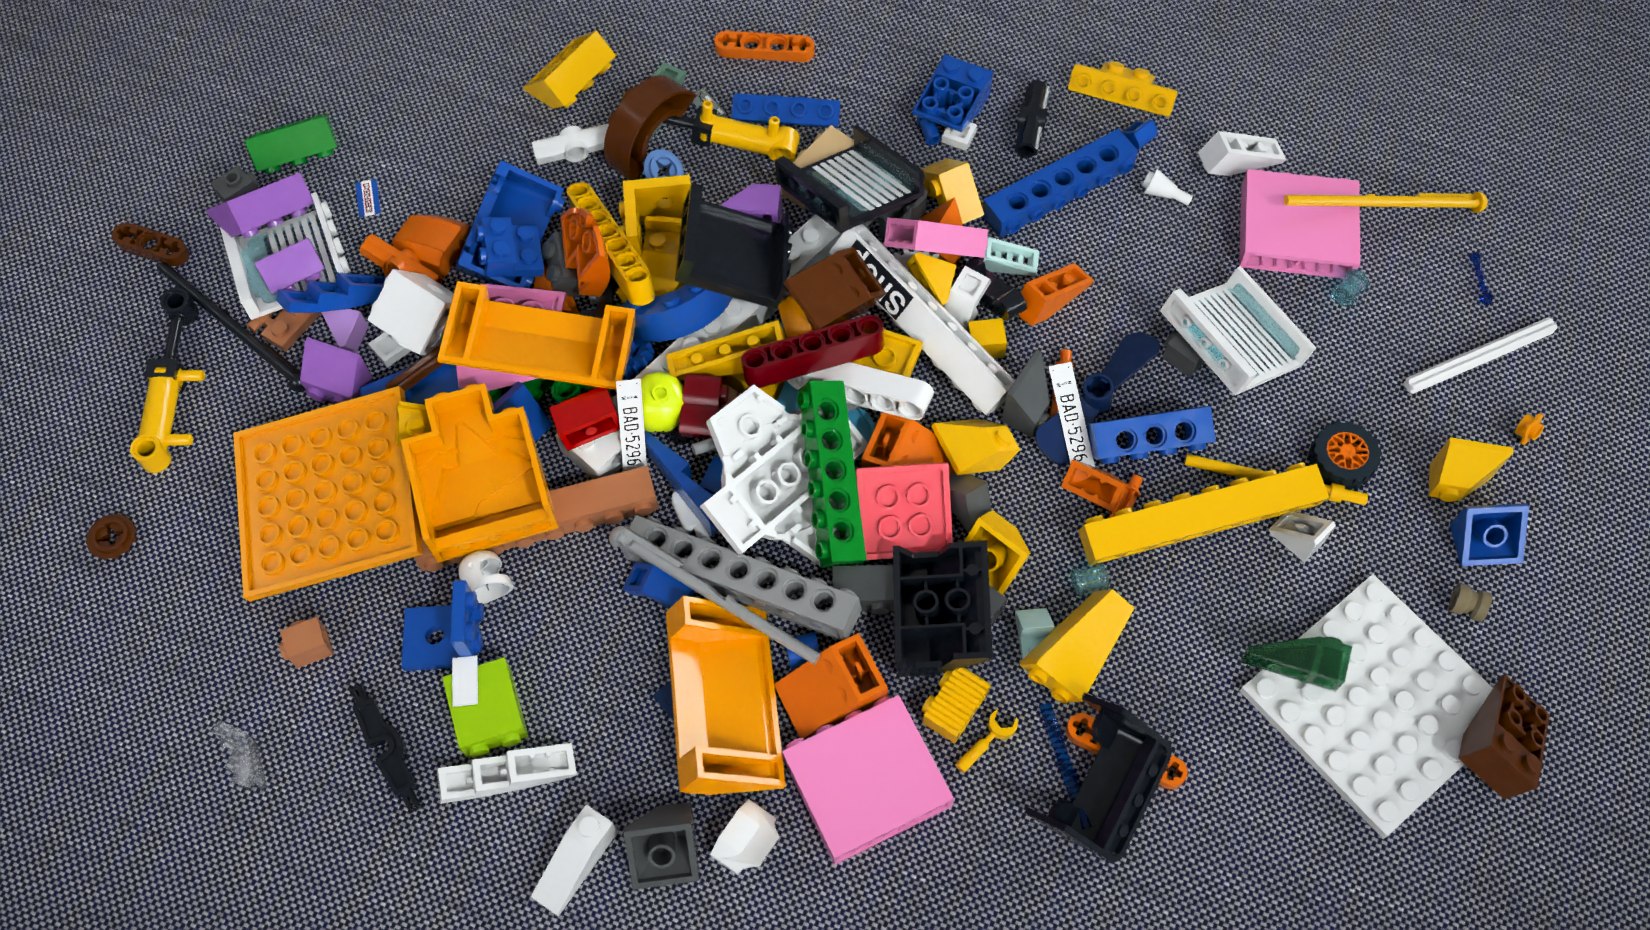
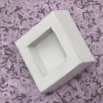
M970 122L962 132L946 127L942 135V143L967 151L976 133L977 124Z
M386 332L368 343L371 350L387 368L411 352L393 341Z

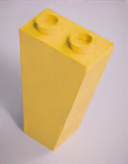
M1113 589L1094 591L1024 657L1019 665L1028 672V677L1032 681L1044 685L1052 691L1051 696L1057 701L1064 704L1068 702H1083L1082 697L1084 693L1087 694L1131 616L1134 607Z

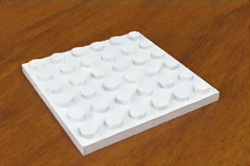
M1372 574L1246 683L1240 692L1355 811L1385 839L1464 765L1458 758L1463 734L1493 687Z

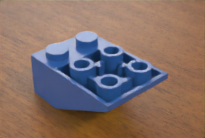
M944 54L915 105L912 114L962 132L980 113L991 93L994 71Z

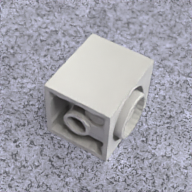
M392 269L384 281V287L378 299L372 305L371 313L367 320L389 334L393 341L400 346L419 355H426L442 342L454 293L425 274Z

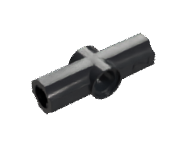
M1035 80L1032 83H1028L1024 105H1021L1017 125L1019 130L1014 152L1018 153L1022 158L1030 159L1032 156H1037L1039 151L1041 133H1044L1048 112L1046 107L1050 87L1044 81Z

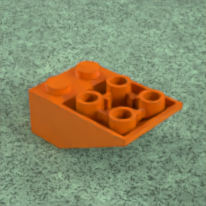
M882 412L861 458V467L948 462L949 475L955 472L935 433L915 420Z
M859 633L822 651L815 665L807 661L774 684L775 690L799 738L805 740L815 735L816 730L827 724L834 726L844 721V718L851 712L856 710L863 712L873 707L877 700L888 696V687Z

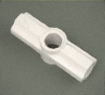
M609 124L583 130L579 126H568L558 136L533 141L532 146L537 164L542 165L562 159H567L570 162H580L586 159L589 153L603 150Z

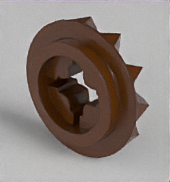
M111 514L97 520L89 529L86 538L87 548L95 557L105 561L110 558L119 560L120 555L124 552H130L132 543L137 542L135 534L138 530L133 522L124 515ZM111 529L118 535L115 538L114 545L107 541L111 539Z

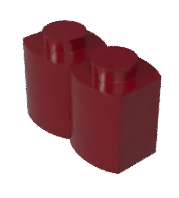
M686 374L683 388L684 404L681 407L679 434L682 437L712 438L706 421L719 412L722 403H727L729 388L728 385H724L722 377Z

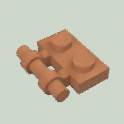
M283 308L275 319L270 317L274 313L272 312L250 320L246 326L254 333L261 326L266 327L261 333L264 340L286 353L317 319L321 312L288 313Z

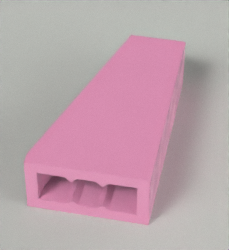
M887 218L884 246L984 258L988 243V229L920 220Z

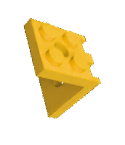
M690 175L622 181L624 202H619L620 218L623 222V225H620V229L639 256L642 255L643 251L641 222H644L645 216L661 215L671 218H682L683 203L691 185Z

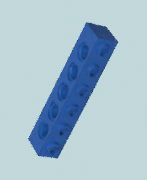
M1118 128L983 199L982 209L984 215L982 217L999 238L1008 234L1012 235L1018 232L1024 225L1039 221L1045 214L1053 210H1060L1071 200L1084 197L1090 190L1098 186H1105L1118 175L1129 173L1135 166L1138 150Z

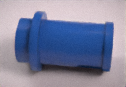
M917 116L916 122L922 129L925 143L928 145L939 143L942 140V136L937 123Z

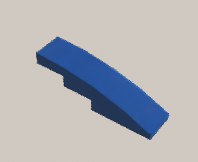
M338 273L335 283L308 281L306 291L278 289L276 301L288 313H318L354 308L374 303L384 287L386 276Z

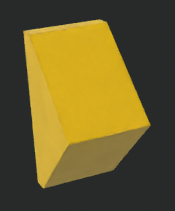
M920 252L914 254L905 263L910 273L944 306L948 302L956 265Z

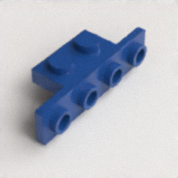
M735 93L733 95L731 117L742 122L769 123L770 117L776 116L780 119V124L830 127L832 125L837 128L839 126L840 101Z

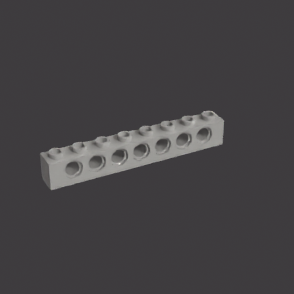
M636 515L628 528L654 545L658 542H664L659 548L684 563L681 566L682 569L713 587L722 596L727 597L730 595L740 603L842 641L849 638L862 611L859 597L849 589H835L819 578L812 577L808 579L800 576L792 568L783 567L781 569L773 566L771 562L762 557H755L754 559L744 555V553L738 555L731 546L724 548L708 537L702 536L697 538L690 535L683 528L664 526L656 518L647 517L645 519ZM622 545L619 546L627 560L649 563ZM685 552H691L687 557H680ZM719 562L715 567L707 568L710 563ZM739 572H747L741 578H734ZM768 582L775 583L771 588H762ZM794 593H803L798 599H790ZM824 603L832 604L827 610L818 609Z

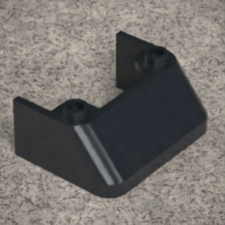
M1084 693L1082 700L1099 712L1092 724V736L1095 742L1101 745V748L1073 804L1060 800L1050 808L1048 816L1029 807L1026 808L1024 813L1056 834L1110 862H1117L1124 856L1169 764L1172 748L1165 738L1125 707Z

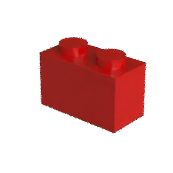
M594 388L549 407L558 435L567 451L620 430L619 414L606 388Z

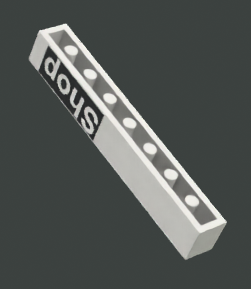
M863 224L843 232L829 253L832 255L838 251L854 247L887 293L875 304L893 318V322L898 328L904 330L911 338L923 341L922 350L932 359L934 366L945 372L952 380V384L971 399L972 405L977 410L987 415L999 409L1005 402L1007 392L1015 380Z

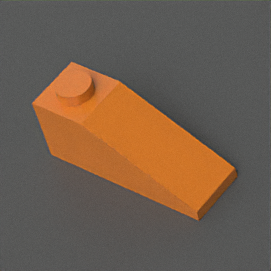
M1073 263L1026 282L1020 293L1026 301L1027 309L1019 313L1020 318L1031 326L1049 319L1091 286L1094 279L1077 264Z

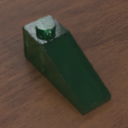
M1320 636L1249 646L1242 655L1240 662L1336 692L1345 682L1352 646L1343 644L1340 639L1335 637Z

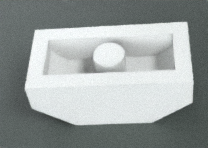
M748 799L737 810L719 836L710 853L711 857L736 875H739L744 868L760 867L780 838L774 825L776 818Z

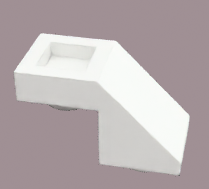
M964 266L950 290L948 302L944 308L967 331L968 321H974L978 314L976 306L991 281L986 276Z

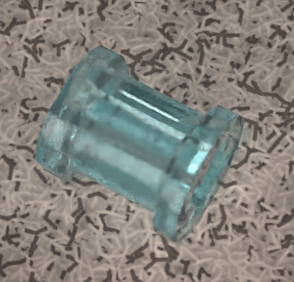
M1348 270L1342 283L1333 287L1331 295L1338 304L1350 307L1355 303L1356 296L1360 291L1368 288L1369 280L1359 270Z
M1102 562L1096 563L1093 568L1081 571L1072 569L1070 571L1072 586L1078 597L1083 596L1084 592L1093 589H1109L1108 573Z

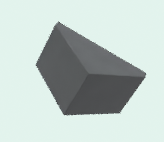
M954 472L949 475L951 510L969 534L977 519L992 511L988 482L969 474L956 475Z

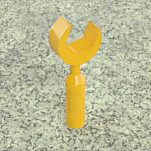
M998 709L991 714L988 723L990 733L985 738L979 739L956 762V768L960 772L965 773L989 748V743L994 737L1001 740L1011 738L1017 730V717L1012 727L1001 728L995 721Z

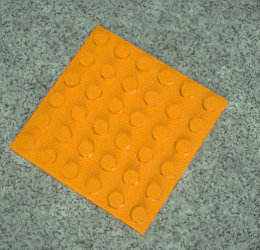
M400 386L233 433L244 599L251 602L423 555L419 519L403 447L395 445L396 406L399 401L406 402L405 391Z

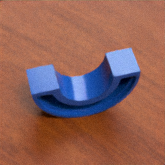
M685 284L673 292L655 296L654 300L647 305L636 306L627 299L619 307L635 309V337L645 341L661 342L687 336L707 326L724 312L733 297Z

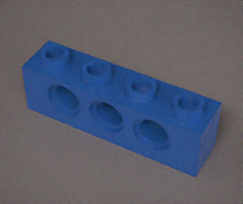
M1211 406L1087 424L1093 459H1101V464L1119 462V456L1130 455V460L1148 458V452L1158 450L1159 455L1178 453V447L1188 446V451L1207 449L1206 443L1216 442ZM1179 423L1185 427L1186 431L1182 439H1178L1175 435V428ZM1151 427L1157 434L1156 440L1152 444L1146 440V432ZM1120 432H1124L1128 437L1127 445L1124 448H1120L1116 443L1117 435Z

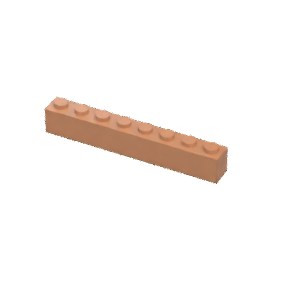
M648 465L549 491L559 526L558 529L484 550H489L499 555L504 550L510 548H526L537 541L545 539L556 540L563 537L564 534L571 532H587L593 529L594 526L606 523L617 524L625 518L636 515L640 517L650 515L653 511L659 510ZM420 528L423 555L416 556L414 559L422 572L438 571L446 565L460 563L467 556L463 555L438 563L425 544Z

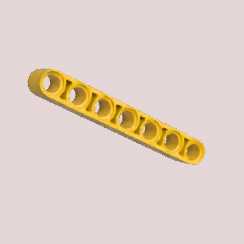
M584 182L570 185L566 190L570 208L587 209L593 215L605 242L610 273L629 302L636 306L651 303L655 298L650 270L592 187Z

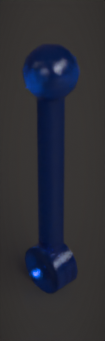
M1474 252L1470 255L1469 259L1474 263L1482 296L1480 297V302L1484 305H1489L1493 301V296L1487 291L1480 265L1481 255L1478 252Z

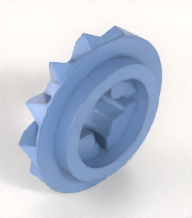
M658 149L652 151L642 163L644 165L642 175H645L647 179L684 175V169L678 157L667 150ZM668 166L669 168L665 175L658 177L657 172L661 168Z

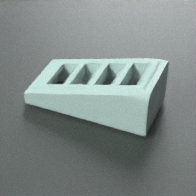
M987 236L988 243L985 249V257L979 258L985 262V267L988 271L1036 276L1039 260L1038 250ZM1013 256L1016 257V262L1012 261ZM1024 258H1028L1027 265L1023 264Z

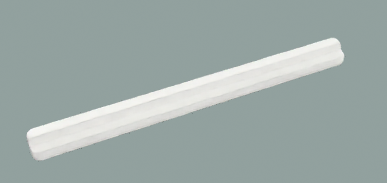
M1552 318L1540 320L1407 377L1406 381H1404V387L1408 393L1414 394L1551 335L1557 329V324L1554 323Z

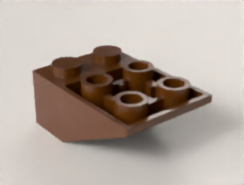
M854 247L838 251L783 282L789 290L790 296L798 303L805 313L807 320L816 330L866 313L887 294Z
M1506 674L1501 675L1465 730L1458 758L1504 800L1537 789L1550 715L1543 706L1537 704L1525 693L1520 685H1517Z

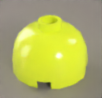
M657 371L641 377L644 430L652 433L655 431H664L665 433L679 426L681 407L684 404L683 384L676 377L664 372Z

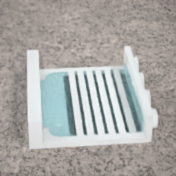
M317 192L311 194L316 208L315 211L286 220L269 229L268 227L260 229V233L244 239L243 236L238 237V235L231 237L220 227L238 296L251 320L283 309L276 301L277 293L271 294L255 265V262L309 238L326 269L321 272L323 277L316 280L317 282L335 283L338 273L351 272L346 257L340 256L345 253L339 237L334 238V236L339 235L333 219L328 220V218L333 217L326 201H320ZM303 280L294 284L296 287L295 291H306L308 285L306 281Z
M1241 266L1236 268L1225 284L1188 297L1181 288L1173 291L1160 310L1235 396L1301 367L1316 349L1313 343Z

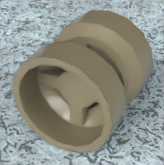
M1458 583L1452 593L1448 610L1458 615L1468 613L1470 619L1483 622L1490 610L1493 595L1484 590L1475 592L1469 585Z

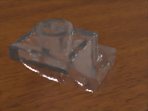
M219 720L212 732L221 739L219 745L234 752L225 766V769L234 775L232 781L247 789H250L252 784L264 789L267 782L257 741L247 733Z

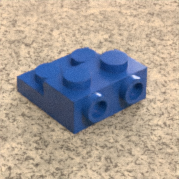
M482 217L481 225H476V241L481 242L482 247H479V264L484 265L485 276L543 277L544 265L538 225H512L511 217Z

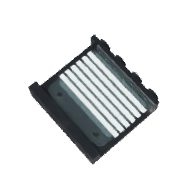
M858 125L853 127V147L804 168H799L785 156L775 160L777 184L781 185L784 190L839 233H843L924 196V171Z

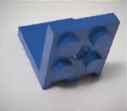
M466 580L453 581L452 605L405 608L401 668L404 671L452 668V658L476 655L477 666L480 665L478 652L482 651L483 639L479 623L483 622L484 608L483 604L478 602L476 592L471 590ZM433 632H444L441 642L437 644L428 643V638Z

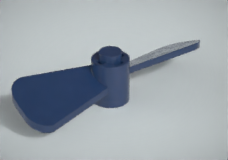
M1141 332L1128 334L1120 342L1103 372L1087 377L1084 382L1083 394L1079 396L1086 429L1087 424L1093 423L1098 414H1103L1110 409L1113 392L1159 353L1160 342L1156 338ZM1058 412L1037 429L1036 444L1050 461L1057 465H1067L1070 463Z

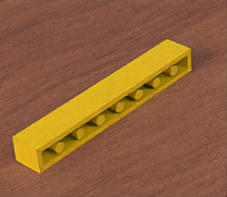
M1302 462L1287 467V472L1277 474L1276 470H1271L1258 475L1259 479L1248 481L1247 477L1234 480L1226 488L1220 489L1219 485H1213L1202 489V494L1191 496L1190 492L1174 496L1172 502L1162 504L1161 500L1152 501L1144 504V509L1133 512L1131 507L1116 511L1114 513L1115 517L1104 519L1103 515L1094 516L1085 520L1086 524L1080 528L1078 533L1088 564L1092 566L1319 506L1328 500L1329 496L1317 464L1305 466V463Z

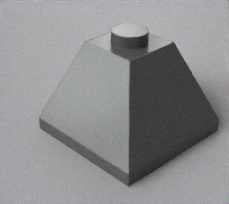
M1037 349L1007 392L1002 422L1031 438L1037 429L1048 421L1051 416L1047 414L1050 400L1042 352Z
M691 802L657 806L623 829L633 890L700 881Z

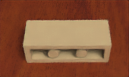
M831 125L824 132L819 133L814 142L807 149H803L793 163L799 168H804L853 147L854 140ZM839 163V165L844 169L847 168L843 164ZM834 166L831 167V168H833L835 171H837L839 174L842 173L841 171H839V170H838L837 168H835ZM826 169L824 170V171L827 172L829 175H831L833 178H835V179L837 178V177L834 176L832 173H830L828 170H826ZM819 172L812 175L827 187L832 183ZM781 187L782 195L804 210L807 208Z

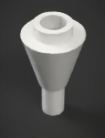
M1158 169L1154 173L1149 171L1142 183V186L1146 188L1145 194L1169 199L1173 198L1187 206L1193 197L1178 189V186Z

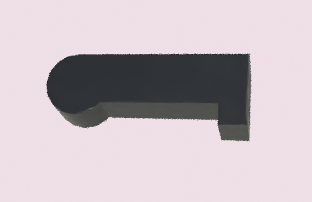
M977 257L964 265L986 276L991 281L979 301L985 308L1005 321L1012 319L1015 315L1027 309L1023 295L1017 289L1010 287L988 271L983 260ZM964 266L957 269L958 276L960 275Z

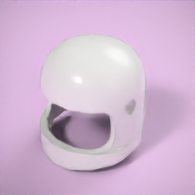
M478 550L464 557L459 564L458 575L460 581H467L471 590L476 592L479 603L486 604L503 597L512 591L514 587L508 575L499 574L502 561L492 551Z

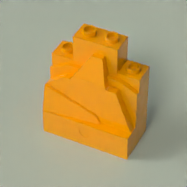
M485 383L479 385L470 384L461 390L450 393L441 392L431 398L424 399L431 432L415 433L410 438L402 439L401 443L422 537L438 563L559 528L529 419L523 406L519 408L509 407L495 414L492 399Z

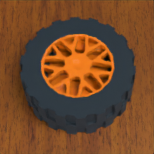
M1340 421L1335 422L1333 425L1325 426L1324 430L1318 433L1310 447L1308 459H1310L1309 466L1317 464L1324 484L1331 485V483L1344 485L1345 489L1354 488L1355 490L1360 488L1361 485H1365L1378 469L1382 452L1378 446L1379 442L1372 436L1369 430H1365L1359 424L1355 425L1347 421L1346 423H1341Z

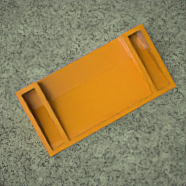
M457 281L437 361L445 364L617 390L616 381L623 380L631 352L635 331V309L606 305L603 318L501 303L489 300L487 286Z
M682 596L666 611L679 792L715 795L783 789L786 787L769 637L710 600ZM744 606L767 621L766 612L754 607Z

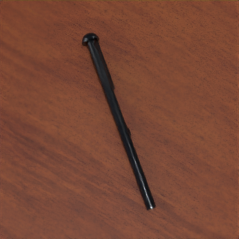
M161 262L157 266V270L178 288L186 290L197 304L290 381L289 387L292 391L303 392L306 390L300 382L301 371L271 346L260 342L230 317L226 310L217 306L166 262Z

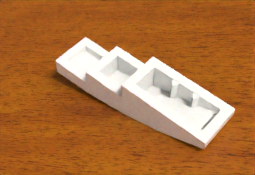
M572 743L507 751L504 756L473 759L471 764L437 769L441 804L512 792L574 777L577 774Z

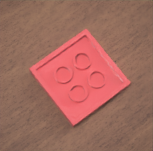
M948 462L856 468L866 560L893 559V546H901L915 553L939 551L948 543H953Z

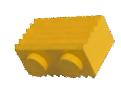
M964 667L955 669L953 672H945L938 684L942 689L936 697L930 695L921 709L925 713L923 724L954 744L988 695L991 687L990 683Z

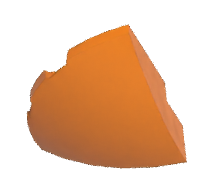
M572 207L560 217L566 268L577 269L579 295L601 297L610 280V265L605 242L593 215L587 209Z

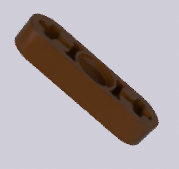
M121 223L112 231V239L121 250L154 261L166 262L170 266H181L190 257V252L181 239L132 223ZM157 240L155 247L144 249L147 242Z

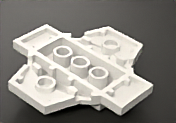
M752 385L706 421L723 464L721 475L722 488L700 507L738 555L745 552L760 538L784 541L820 566L819 559L815 554V544L817 542L816 529L813 528L811 522L813 504L812 498L808 495L809 471L804 463L806 451L805 438H802L800 431L802 413L799 415L787 413L784 410L785 406L755 385ZM819 410V415L823 419H826L825 414L821 410ZM849 420L853 458L856 459L865 451L868 443ZM822 439L823 445L829 449L828 442ZM825 468L827 476L833 479L832 472ZM829 498L830 505L837 509L835 501ZM833 528L834 536L840 540L839 531Z

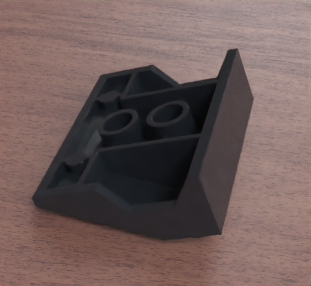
M987 541L948 543L939 551L915 553L901 546H893L895 664L899 677L929 676L993 660Z

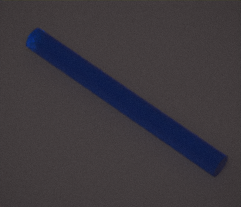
M1046 703L1039 706L1070 801L1073 804L1080 786L1052 704ZM1080 807L1079 817L1082 830L1092 827L1088 816Z

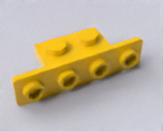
M1115 61L1104 62L1101 70L1075 64L1068 89L1071 91L1167 117L1171 115L1177 96V90L1153 84L1155 75H1151L1148 70L1142 68L1128 69L1124 67V64Z

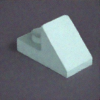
M1047 608L1015 611L1022 659L1054 630V623Z

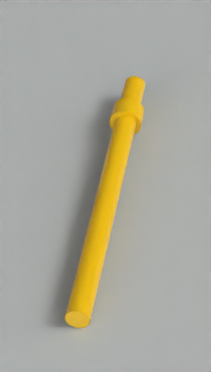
M1186 454L1184 462L1186 466L1240 478L1247 477L1249 480L1259 479L1258 475L1267 472L1191 454ZM1331 483V485L1324 484L1329 501L1341 503L1343 500L1361 505L1367 504V493L1345 489L1344 485Z

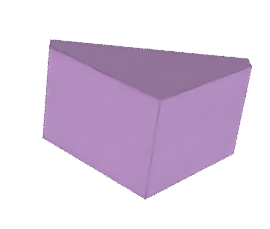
M352 309L321 312L339 348L357 353L369 327L362 313Z

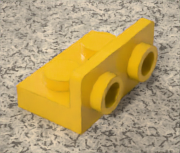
M661 215L645 216L646 232L642 253L644 250L678 255L682 218H671Z

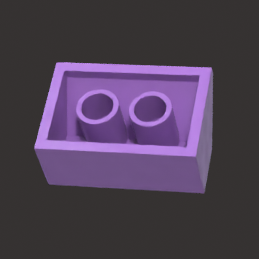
M299 172L207 209L206 212L228 235L234 237L242 234L245 239L260 233L259 226L266 224L269 229L283 223L282 217L290 214L292 218L307 213L306 207L314 204Z

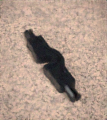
M357 684L355 685L356 689L351 687L349 691L357 704L353 707V712L359 722L365 743L370 748L389 743L388 750L380 755L375 763L387 780L393 794L397 798L402 797L408 813L416 812L414 807L419 810L422 805L419 803L414 792L418 785L406 763L407 750L402 736L391 725L387 724L377 702L373 698L368 699L363 685Z

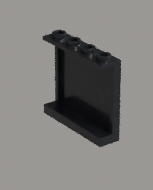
M692 182L683 203L675 281L777 309L781 299H786L789 294V290L783 282L787 280L791 269V263L788 262L792 249V243H788L793 228V225L789 224L790 212L785 211L780 223H776L701 200L703 185Z

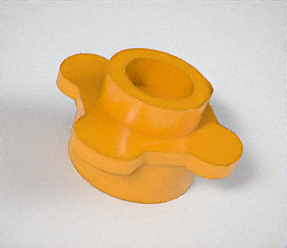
M1539 413L1536 417L1527 414L1521 419L1515 430V434L1522 437L1520 444L1525 445L1529 439L1534 441L1540 436L1544 429V425L1541 424L1543 414Z

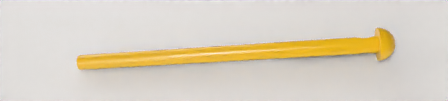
M1474 192L1473 194L1418 193L1417 196H1375V194H1368L1366 196L1285 195L1283 203L1285 206L1471 208L1473 213H1479L1487 207L1488 199L1482 192Z

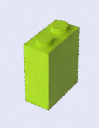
M505 657L477 666L478 704L453 707L452 674L442 677L458 746L466 757H481L488 754L490 749L499 746L512 747L519 744L521 739L529 737L512 670Z

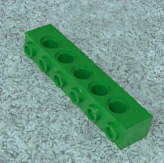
M809 381L799 389L797 405L802 413L800 431L802 438H805L806 451L804 463L806 468H808L810 479L808 482V495L812 498L813 504L811 522L813 528L816 529L817 537L815 554L819 559L820 568L855 566L866 561V552L844 381ZM818 409L825 414L826 419L819 415ZM822 439L828 442L829 449L823 445ZM825 468L832 472L833 479L827 476ZM829 498L835 501L837 509L830 505ZM833 528L839 531L840 540L834 536Z

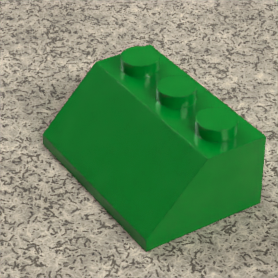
M328 112L259 132L245 139L257 172L264 170L266 174L281 170L280 165L291 162L292 166L308 161L307 157L317 154L318 158L334 154L333 149L338 146Z

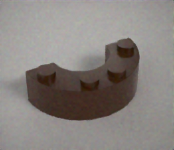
M664 75L653 76L644 80L635 88L628 89L623 101L608 118L609 126L604 140V156L607 164L626 179L638 180L644 171L642 163L647 157L649 140L656 128L669 117L678 116L681 118L697 95L672 78Z

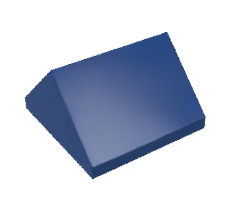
M1524 503L1464 507L1450 523L1459 564L1461 566L1523 563L1529 505Z

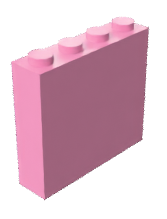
M1247 169L1241 185L1239 267L1353 279L1360 266V207L1285 206L1283 199L1285 195H1360L1359 181L1346 178L1337 179L1317 175L1309 176L1289 172L1280 173L1260 169Z
M899 695L893 698L885 696L877 700L873 704V708L864 712L861 710L851 712L844 718L845 721L835 726L832 724L824 725L816 730V735L806 740L803 738L795 739L788 743L786 749L782 751L783 761L834 865L951 808L953 805L954 797Z

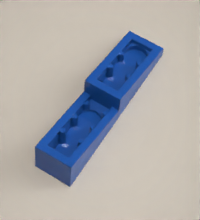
M645 430L646 454L709 534L713 536L718 529L700 507L713 495L692 480L690 464Z

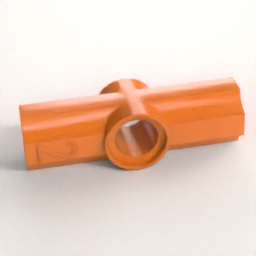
M374 234L366 237L364 243L360 246V254L382 267L386 277L391 273L392 269L425 274L442 285L443 278L420 264L416 253L408 248L400 251Z

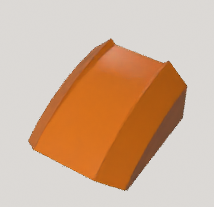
M410 215L392 239L393 247L400 251L408 248L415 252L420 264L445 279L450 272V268L460 256L471 228L469 224L440 215Z

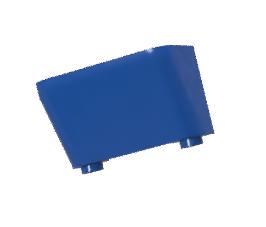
M500 160L458 258L455 270L496 285L530 288L534 277L485 276L484 265L479 264V247H482L481 242L476 241V225H481L482 217H511L512 225H538L541 243L550 218L554 212L560 213L566 198L561 196L564 188Z

